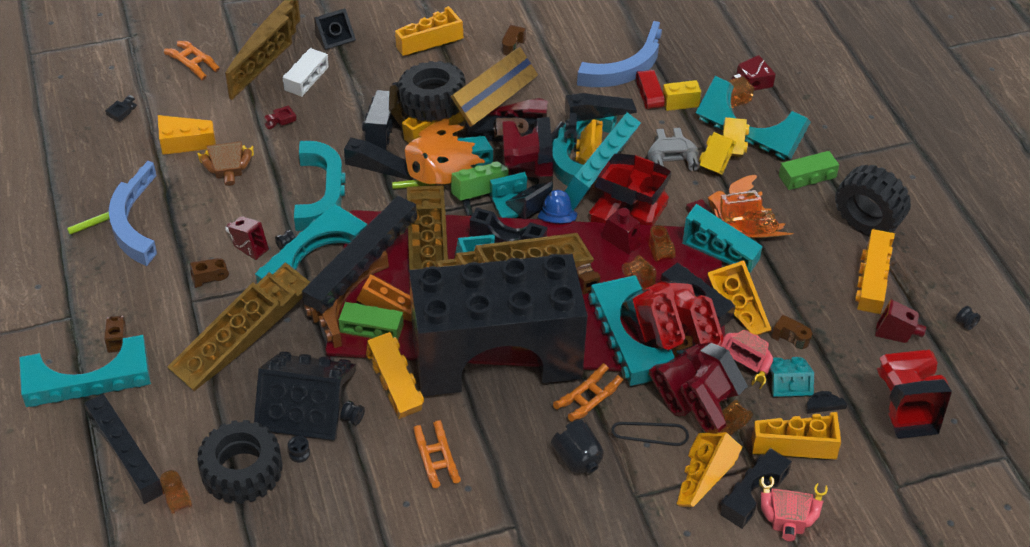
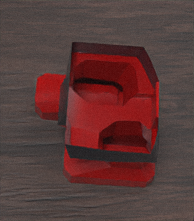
M613 154L597 177L595 187L601 189L603 194L589 211V221L606 223L607 219L614 212L624 208L627 203L631 205L636 203L630 216L637 219L640 225H654L668 204L669 197L665 192V187L671 178V171L658 163L637 155Z
M661 281L636 293L627 301L641 342H647L656 338L659 347L670 350L683 344L685 333L689 329L695 344L713 343L721 346L724 338L712 299L703 295L696 297L693 287L689 283L683 281Z
M929 349L885 354L880 357L881 366L877 368L880 378L886 382L891 391L889 396L891 400L889 406L890 413L888 414L898 439L939 434L952 390L943 375H934L938 364L934 353Z

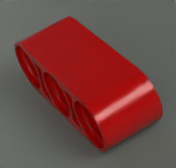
M637 71L636 83L645 108L664 107V95L655 71Z

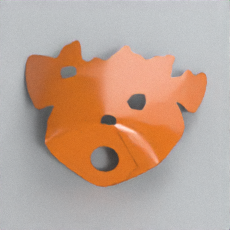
M444 118L442 121H437L418 134L421 137L410 142L405 148L406 164L410 176L426 184H449L452 181V173L459 172L462 169H471L473 167L470 165L485 163V160L479 158L478 155L472 154V146L475 143L458 141V137L453 136V133L463 129L464 126L458 124L449 126V118ZM440 130H444L446 134L439 135L437 134V132ZM423 153H426L428 155L426 159L424 158ZM446 157L449 161L439 163L437 158ZM415 161L420 164V171L418 173L414 172L412 168Z
M756 175L746 176L732 183L729 188L730 197L722 191H717L708 197L713 214L748 237L794 234L777 231L783 229L785 223L763 224L766 221L761 218L770 212L771 209H765L762 205H758L761 201L762 191L745 197L747 192L754 187L752 182L757 178ZM732 211V215L728 218L723 217L722 213ZM755 229H763V230H764V232H761V233H754L753 231H754Z

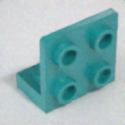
M525 172L490 180V197L501 218L520 216L507 206L506 201L527 189V176Z
M779 357L773 358L769 370L772 374L773 397L814 394V371L802 357H792L786 360Z

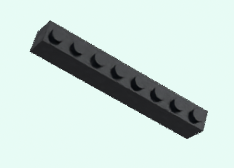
M397 196L302 290L304 304L322 314L332 307L334 302L346 292L351 284L355 283L364 271H367L371 264L380 258L382 253L405 232L406 228L416 221L418 216L416 204Z

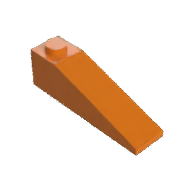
M370 274L357 301L366 306L403 312V319L412 322L410 295Z

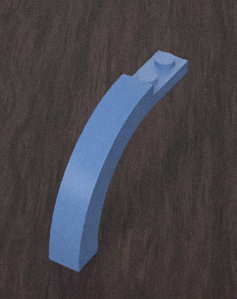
M653 21L645 45L634 56L623 61L608 64L582 62L578 71L577 85L584 87L621 85L635 80L637 71L649 70L658 57V39L661 38L662 29H659L660 22Z
M147 161L140 167L128 184L121 182L118 185L109 205L110 223L117 244L130 258L145 266L157 254L155 242L135 231L128 222V215L133 203L157 176L154 163Z

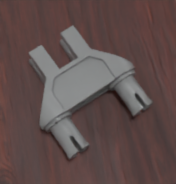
M673 128L674 136L666 138L664 129H656V142L648 151V160L664 166L663 161L687 160L689 170L693 171L692 165L694 171L699 169L698 148L693 142L683 137L681 128Z

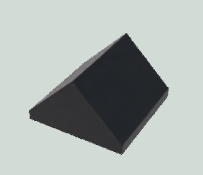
M345 8L314 17L315 34L325 50L356 40Z
M550 181L532 185L507 200L506 204L523 219H526L543 208V201L553 191V183Z

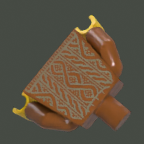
M240 141L209 145L205 154H197L200 163L210 173L215 174L218 179L224 178V184L231 186L235 184V176H241L242 170L246 169L251 157L254 155V147L245 148V145H243L242 148V142Z

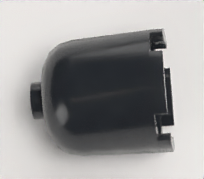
M582 419L573 421L565 426L567 430L561 435L558 432L554 435L551 444L573 473H592L598 469V465L604 455V450L587 422L584 423Z

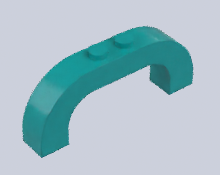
M617 116L578 121L576 126L577 139L581 136V131L592 120L603 121L602 131L610 133L617 123ZM565 123L564 127H561L559 130L558 138H555L552 144L553 173L557 179L568 186L583 164L576 163L569 158L576 143H574L573 138H568L567 143L564 142Z
M300 141L299 144L300 166H317L324 169L327 174L326 191L322 199L312 204L295 205V231L305 230L313 220H316L334 203L341 207L342 196H345V185L342 184L346 183V173L342 172L341 158L332 147L321 142Z

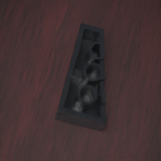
M377 90L375 96H372L368 113L366 112L362 131L365 132V141L387 151L395 118L389 111V91Z

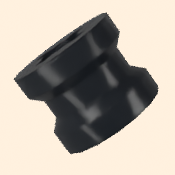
M288 229L283 235L275 236V242L278 248L282 250L286 244L296 237Z
M965 306L959 311L955 320L958 323H963L964 328L967 330H971L978 324L981 315L974 313L970 306Z
M348 400L341 410L340 418L344 421L349 420L356 426L363 419L365 407L362 405L357 406L353 401Z
M295 436L289 440L288 450L290 459L297 463L306 461L310 456L307 438Z

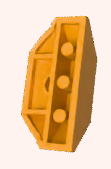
M592 120L581 131V139H577L576 150L580 151H576L575 162L584 165L602 143L603 121Z

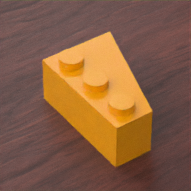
M158 115L159 141L162 155L206 150L207 146L216 145L213 121Z

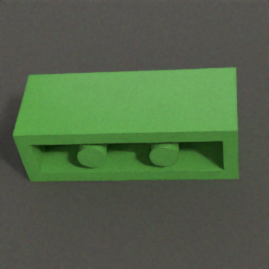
M830 151L781 163L779 177L787 189L791 190L836 178L839 164Z
M492 162L488 165H479L475 168L462 169L459 172L452 173L451 193L459 200L490 193V180L508 176V169L500 162Z
M345 302L339 317L341 333L375 338L391 332L392 337H396L399 340L404 325L403 312Z

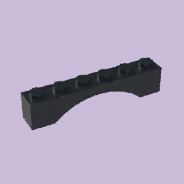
M102 394L85 402L90 421L114 451L143 504L163 495L160 479L106 396Z

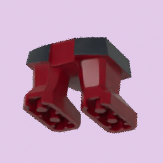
M550 117L537 118V127H534L531 134L521 136L514 121H502L505 167L508 169V176L525 172L527 177L539 179V184L550 181L553 183Z
M713 343L694 344L676 351L677 357L667 363L656 364L649 369V375L669 411L675 416H685L692 410L701 428L706 433L717 434L727 426L719 402L727 401L730 397L739 396L748 387L729 350Z

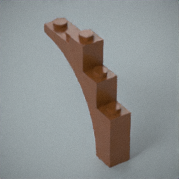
M386 251L323 314L304 305L306 315L311 316L314 323L319 321L321 328L325 327L326 339L328 342H332L334 348L342 346L338 318L345 299L370 274L373 275L389 267Z

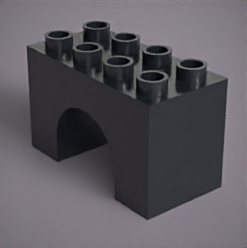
M552 254L545 257L511 258L505 261L471 262L465 265L431 266L424 269L409 270L412 336L419 386L423 396L462 392V371L465 365L479 353L502 346H518L535 352L537 354L542 383L583 378L588 315L573 254Z

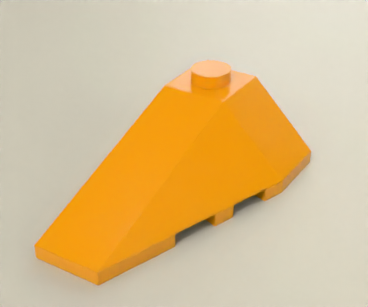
M740 261L707 273L713 289H716L718 293L736 305L734 315L748 332L754 335H761L772 331L745 261Z
M698 433L689 451L688 456L691 458L690 465L685 468L687 477L681 484L677 501L678 506L694 507L734 465L739 457L742 446L728 433Z

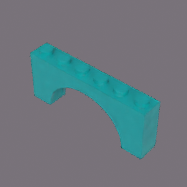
M715 76L696 111V114L700 117L699 120L707 124L712 122L715 124L714 127L723 131L725 117L736 118L731 107V94L734 86L730 82ZM791 111L784 121L768 128L750 126L749 135H745V142L751 145L756 143L760 145V149L766 152L771 150L776 153L775 156L783 160L785 158L791 160L811 122L807 117Z
M628 112L582 166L564 191L570 197L572 210L578 206L596 182L598 175L613 154H619L641 124L640 121Z
M334 203L316 220H313L305 230L301 231L296 238L286 244L269 262L258 269L255 273L257 283L269 272L273 275L285 262L296 270L301 260L312 250L331 243L349 244L368 224Z
M636 275L591 285V293H589L590 304L595 307L596 317L602 322V331L608 336L609 347L614 349L615 360L617 364L620 363L622 376L624 379H627L630 386L653 381L649 375V369L656 364L667 363L675 358L671 349L652 348L635 341L622 326L620 320L622 304L636 293L642 291Z
M143 335L123 338L120 352L110 363L98 370L85 374L70 375L53 371L44 364L40 353L19 357L21 395L26 407L151 384L147 349Z

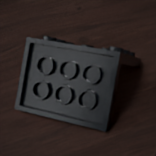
M279 352V354L258 368L254 422L262 424V428L266 426L271 432L336 440L342 385L356 372V364L351 363L347 359L331 361L330 357H319V359L311 358V355L308 354L293 356L291 352Z

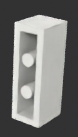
M310 48L283 76L284 90L302 97L329 67L328 54Z

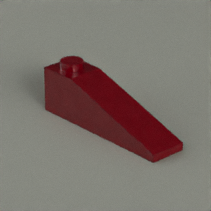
M535 98L534 100L530 99L497 107L486 116L547 117L548 100Z

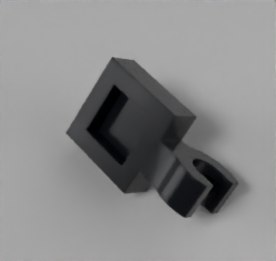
M128 95L122 102L117 100L105 110L106 115L118 122L122 121L131 113V110L136 108L137 104L132 102L135 98Z
M570 113L569 120H566L565 143H567L568 138H573L574 143H577V113Z

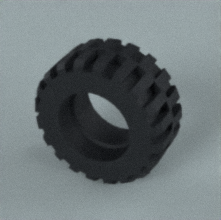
M443 61L422 62L417 66L414 65L407 69L398 82L403 111L414 119L417 118L420 121L427 120V122H432V120L442 121L444 118L448 119L452 115L458 114L460 110L450 96L466 85L464 73L457 66H453L448 62L444 63Z
M861 165L854 168L840 183L835 192V203H837V210L841 212V217L846 219L850 226L855 227V230L862 231L865 235H870L872 229L893 233L908 215L911 208L910 195L907 194L906 186L902 185L903 182L897 179L894 173L887 172L883 167L878 168L877 165Z
M235 420L227 425L224 423L219 426V429H213L209 433V437L206 436L201 442L202 445L198 449L197 458L201 479L206 490L218 500L224 498V502L232 503V501H236L237 504H243L244 501L248 500L253 502L256 501L257 497L260 496L262 498L265 496L267 490L271 491L276 486V482L280 480L283 464L277 437L266 426L262 428L260 423H250L249 420H243V422ZM238 454H251L258 457L255 463L244 469L233 470L222 466L226 460Z

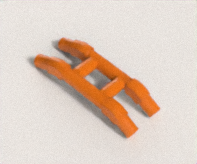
M188 41L177 42L178 47L185 49L180 53L176 49H164L165 55L176 58L190 68L201 80H204L207 75L197 65L198 63L203 61L214 72L220 69L212 57L204 54ZM192 53L197 56L192 60L186 58Z
M603 363L582 384L569 394L555 401L553 406L555 409L570 405L575 400L581 407L568 414V419L570 421L581 419L605 398L612 395L623 379L617 375L603 390L598 387L596 383L609 369ZM587 389L596 395L590 401L581 396Z
M441 420L433 422L438 443L426 445L421 425L414 426L416 443L432 487L438 488L440 486L435 470L447 468L452 481L459 483L461 478L450 452ZM442 451L444 460L432 462L429 454Z

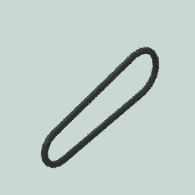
M616 422L611 428V432L615 437L626 440L681 446L689 439V432L686 427L675 423ZM617 425L673 426L682 428L686 432V438L680 443L627 437L616 434L614 428Z

